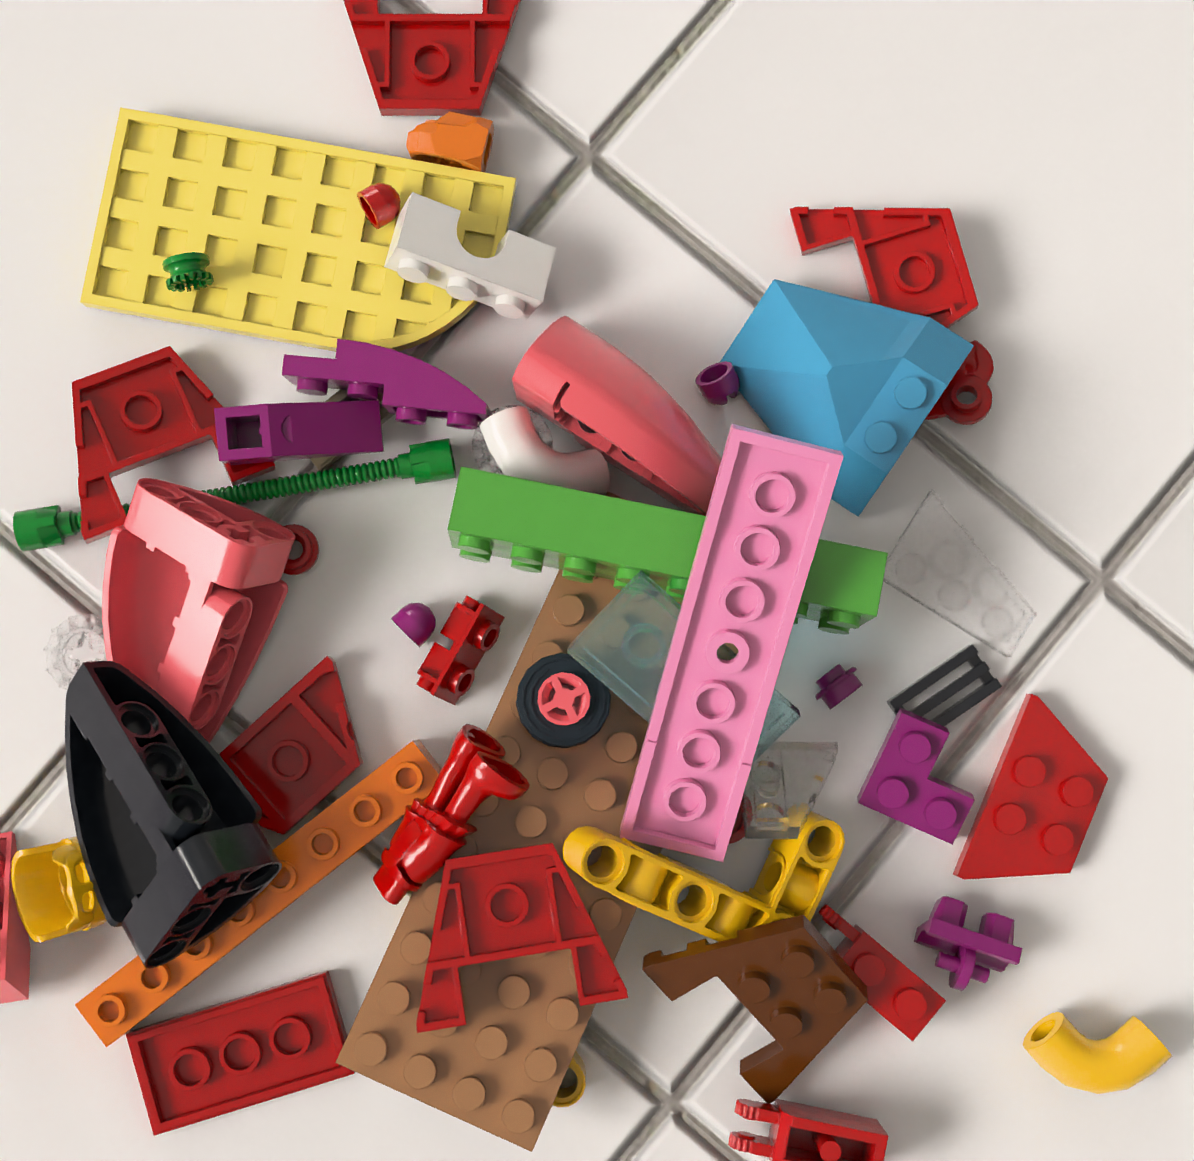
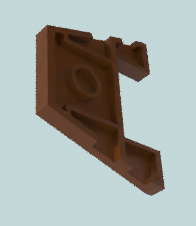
M803 914L738 930L736 938L712 944L706 939L687 943V948L684 951L663 955L662 950L650 952L643 957L642 970L671 1001L676 1000L713 977H718L770 1033L775 1041L740 1060V1075L769 1104L782 1094L868 1001L867 986Z

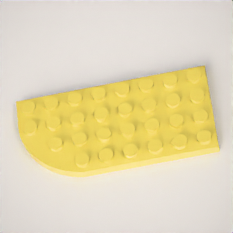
M120 107L80 302L90 308L335 352L337 339L365 342L396 351L406 350L427 342L448 330L461 320L477 304V301L458 300L451 297L445 289L426 282L413 283L401 278L397 271L384 267L398 216L387 225L376 229L362 210L357 193L370 185L384 183L391 185L398 192L401 200L399 213L412 192L461 211L457 224V237L460 244L467 252L476 257L490 258L495 256L498 243L509 228L517 185L516 178ZM190 252L204 253L209 256L210 264L205 270L213 275L214 282L212 285H207L206 288L200 287V290H195L194 286H191L190 292H187L186 287L183 292L168 290L166 281L170 278V273L163 270V260L177 254Z

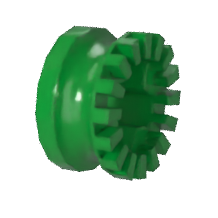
M190 252L177 254L163 260V270L170 273V278L166 281L168 290L183 292L186 287L187 292H190L191 286H194L195 290H200V287L206 288L207 285H212L214 282L213 275L205 270L210 264L209 256L204 253Z

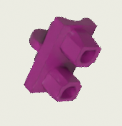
M943 896L936 901L929 920L917 927L914 942L939 951L935 960V966L950 971V988L963 991L970 979L986 983L990 975V969L1003 972L1009 963L1019 964L1022 948L1013 945V919L997 913H986L981 918L977 933L963 928L968 905L960 900Z

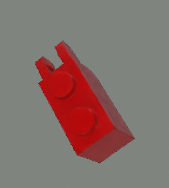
M825 903L818 913L822 915V920L834 930H839L846 936L836 947L835 951L867 986L868 1001L866 1003L913 1042L946 1000L857 924L853 927Z
M737 1099L734 1111L736 1114L748 1120L771 1123L768 1137L745 1131L731 1132L728 1145L733 1149L769 1157L770 1161H884L888 1134L877 1119L776 1099L775 1104L747 1099Z

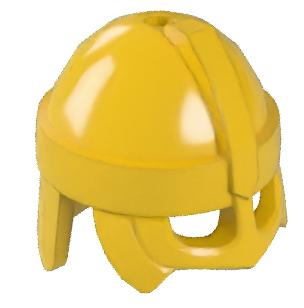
M77 837L62 839L57 843L23 849L15 853L11 868L15 902L24 928L34 942H45L81 930L87 931L107 921L95 895L93 883L88 876Z

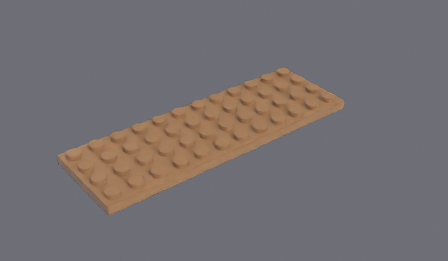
M607 491V493H606V495H605V496H610V497H615V498L624 499V498H622V497H620V496H617V495H615V494H613V493H611V492H608V491ZM559 569L486 730L488 734L503 746L506 753L502 760L511 764L522 773L530 784L529 789L521 798L515 800H507L492 795L483 801L467 821V823L475 826L477 831L465 836L467 844L456 850L449 859L553 843L614 963L637 907L607 891L593 886L570 869L563 859V846L569 834L578 827L583 826L596 827L620 838L621 822L682 603L666 599L665 590L645 587L644 593L626 592L614 588V580L596 576L593 578V583L568 580L562 577L563 570ZM724 643L717 649L718 657L723 660H731L738 653V648L731 643ZM557 653L576 654L594 663L605 676L611 694L609 715L600 732L586 743L570 748L547 746L533 738L522 725L516 707L518 685L527 669L541 658ZM629 840L655 855L661 853L663 849L662 847ZM602 846L592 850L588 856L587 866H591L601 857ZM443 865L434 876L422 883V887L418 891L412 893L335 1063L532 1152L596 1004L579 1005L571 949H563L460 966L459 971L467 1021L466 1025L417 1033L416 1021L444 870Z

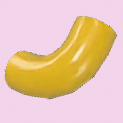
M1055 1012L1038 1021L1028 1031L1023 1041L1024 1049L1039 1066L1065 1086L1096 1094L1128 1090L1154 1074L1172 1057L1162 1042L1135 1016H1132L1107 1038L1092 1040L1082 1035L1063 1013Z

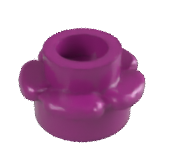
M838 664L815 683L821 691L815 695L816 700L821 698L831 710L860 688L863 684L854 674L857 670L856 667H851L845 671Z

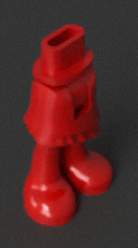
M464 725L457 733L449 757L429 795L425 799L415 798L412 805L406 806L403 820L390 841L391 847L389 849L385 847L381 854L383 865L373 876L375 885L383 898L389 903L397 905L408 891H418L422 887V883L438 872L445 864L446 859H449L456 850L467 844L464 837L477 831L476 827L467 823V821L483 801L492 795L507 800H515L521 798L529 789L530 784L522 773L511 764L502 760L506 753L503 746L484 730L474 725Z

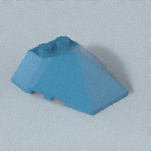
M774 279L720 362L727 361L732 363L739 378V392L772 434L842 452L844 457L831 499L859 517L974 345L930 317Z

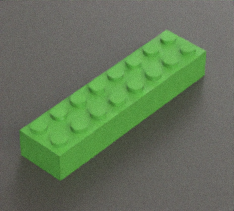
M461 466L447 530L452 548L461 549L459 556L468 560L489 563L491 556L511 559V567L533 573H541L543 566L563 570V578L582 583H593V578L596 576L614 580L613 587L626 592L644 593L645 587L665 590L666 599L682 603L706 516ZM819 539L793 624H798L799 618L818 621L819 630L847 635L850 628H859L861 625L877 617L888 553Z

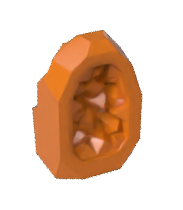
M449 111L437 120L427 119L425 123L417 125L415 129L408 132L406 147L413 160L485 172L493 143L494 124L493 121L482 117Z

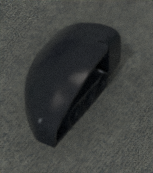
M113 661L83 662L68 686L65 703L66 772L76 835L88 876L93 883L95 895L107 922L113 927H123L145 968H156L194 947L235 917L269 885L281 870L282 864L257 825L262 818L261 807L209 742L163 697L121 664Z

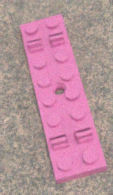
M731 424L621 822L620 838L720 862L724 861L793 623L844 457L841 451ZM724 643H731L738 648V653L731 660H723L718 657L717 649Z

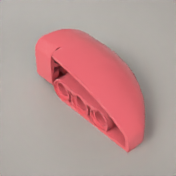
M152 478L138 480L124 525L115 527L111 532L106 553L102 597V625L107 661L121 664L155 690L209 744L224 722L253 670L288 593V585L281 580L295 540V534L281 524L231 501L189 487Z

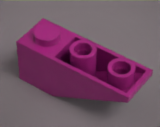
M379 400L270 403L214 408L218 457L220 462L228 465L384 452Z

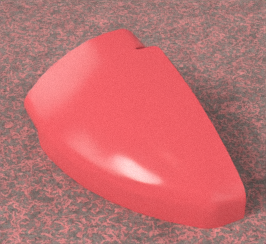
M568 316L560 317L553 322L530 346L515 370L512 382L516 399L573 435L574 439L585 448L598 450L607 462L682 510L706 516L722 458L688 413L650 374L606 340ZM579 421H581L597 433H589L584 431L580 427ZM622 450H623L625 453H627L628 455H630L631 457H633V458H634L635 460H637V461H633V460L628 459V458L623 454Z

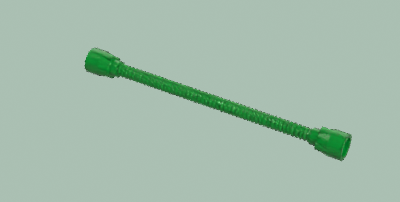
M449 438L409 445V453L398 454V458L395 457L394 460L389 458L387 462L383 459L381 463L375 461L374 464L373 462H368V465L366 463H362L361 466L356 464L355 467L349 465V468L343 466L342 469L337 467L336 471L331 468L329 471L327 469L323 470V473L319 470L317 473L310 472V475L309 473H304V475L298 474L297 477L296 475H291V478L285 476L284 479L279 477L278 480L276 478H272L271 481L266 479L265 483L263 480H260L259 483L254 481L252 484L248 482L246 485H233V488L227 486L226 488L221 487L220 490L214 488V490L208 489L207 492L205 490H202V492L240 505L241 502L244 504L248 501L252 503L254 499L258 502L261 499L267 500V497L268 499H273V497L279 498L280 495L281 497H286V494L292 496L293 493L298 495L299 492L301 494H304L306 491L311 493L312 489L316 492L318 488L322 491L325 487L326 489H331V486L337 488L338 485L343 487L344 484L350 486V483L356 485L357 482L362 484L363 481L369 483L370 480L372 482H375L376 479L381 481L382 478L387 480L389 476L393 479L395 475L402 479L414 477L415 484L436 482L456 478V469L451 442ZM127 503L123 505V509L126 513V516L130 507V504ZM54 505L15 512L13 516V530L19 548L26 552L64 545L66 537L77 535L80 532L81 511L78 513L72 510L61 512V507Z

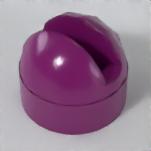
M727 361L718 362L705 368L698 374L695 380L702 396L713 405H726L728 402L727 396L736 398L740 388L738 375L732 363Z
M410 603L402 607L391 618L419 648L430 638L436 626L433 612L422 603Z

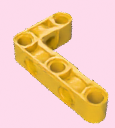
M793 809L781 821L770 847H768L770 853L754 888L750 887L748 892H739L704 872L661 853L655 855L626 838H618L591 826L578 827L569 834L563 846V859L570 869L593 886L607 891L633 906L720 942L736 938L738 930L802 914L811 922L842 854L845 838L841 827L836 822L809 809ZM815 829L814 838L808 844L809 835ZM602 846L601 857L593 865L587 866L588 856L592 850ZM689 886L686 898L677 903L681 891Z

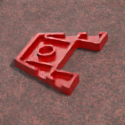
M343 0L381 116H443L449 111L469 116H481L521 0H483V12L481 14H380V0Z
M834 207V209L790 208V215L802 256L849 241L854 242L871 303L930 317L946 328H950L978 308V300L950 208H884V210H853V207Z
M170 346L72 382L75 444L79 473L78 490L82 519L80 521L81 534L86 544L111 535L115 527L123 526L127 516L111 478L208 440L213 441L218 452L214 408H222L223 406ZM274 462L241 465L223 463L232 486L275 470Z
M553 843L445 860L416 1021L417 1033L466 1025L467 1021L459 967L571 949L580 1006L628 998L627 989Z

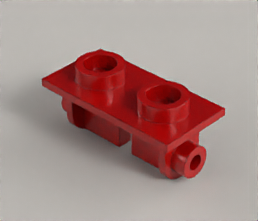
M467 595L462 604L456 602L454 609L440 632L442 635L453 640L454 643L450 650L434 642L417 671V674L421 676L416 685L430 692L431 695L456 705L460 696H463L470 689L475 677L474 671L483 655L496 643L500 633V625L505 617Z

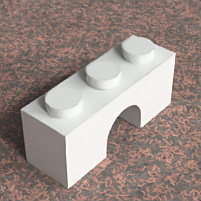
M412 192L398 215L384 267L397 271L398 275L413 283L426 282L445 289L451 297L458 300H475L494 307V310L504 317L527 320L543 302L556 247L508 230L498 243L495 256L490 258L476 257L462 247L457 237V224L461 211Z

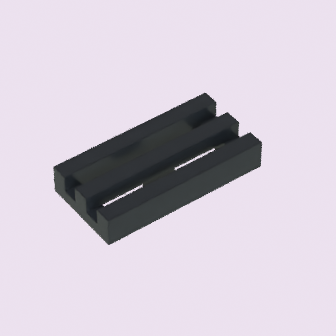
M971 644L886 702L894 714L897 715L900 707L905 709L902 705L968 661L972 669L910 711L922 717L979 678L983 683L981 686L930 720L939 725L946 726L1001 688L1002 685L997 678H993L989 672L990 668L985 661L980 659L977 655L979 652Z

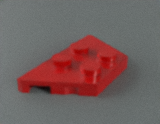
M326 656L219 753L261 807L262 818L258 822L259 825L282 835L288 833L363 764L336 662L330 656Z
M1026 694L954 869L953 875L965 880L1067 874L1073 868L1108 777L1036 695Z

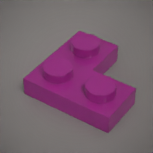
M900 707L857 796L858 803L953 845L975 799L972 793L930 775L950 734L948 728Z

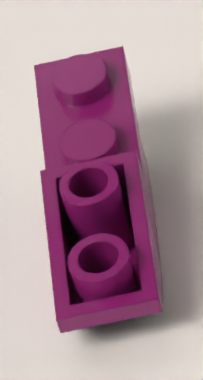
M337 339L335 359L284 354L282 376L293 385H297V392L324 396L327 395L328 388L347 390V396L361 400H377L378 393H383L382 405L390 414H395V420L400 423L425 425L427 417L447 419L446 425L449 427L473 430L477 429L478 422H483L492 416L488 405L468 387L444 371L420 359L393 349L365 342Z

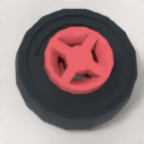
M557 653L541 658L527 669L518 685L516 707L522 725L533 738L547 746L570 748L586 743L600 732L609 715L611 694L605 676L594 663L576 654Z

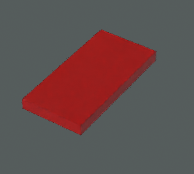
M328 970L134 1029L126 1034L154 1136L355 1074L354 1071L335 1063L345 1043L347 1033Z

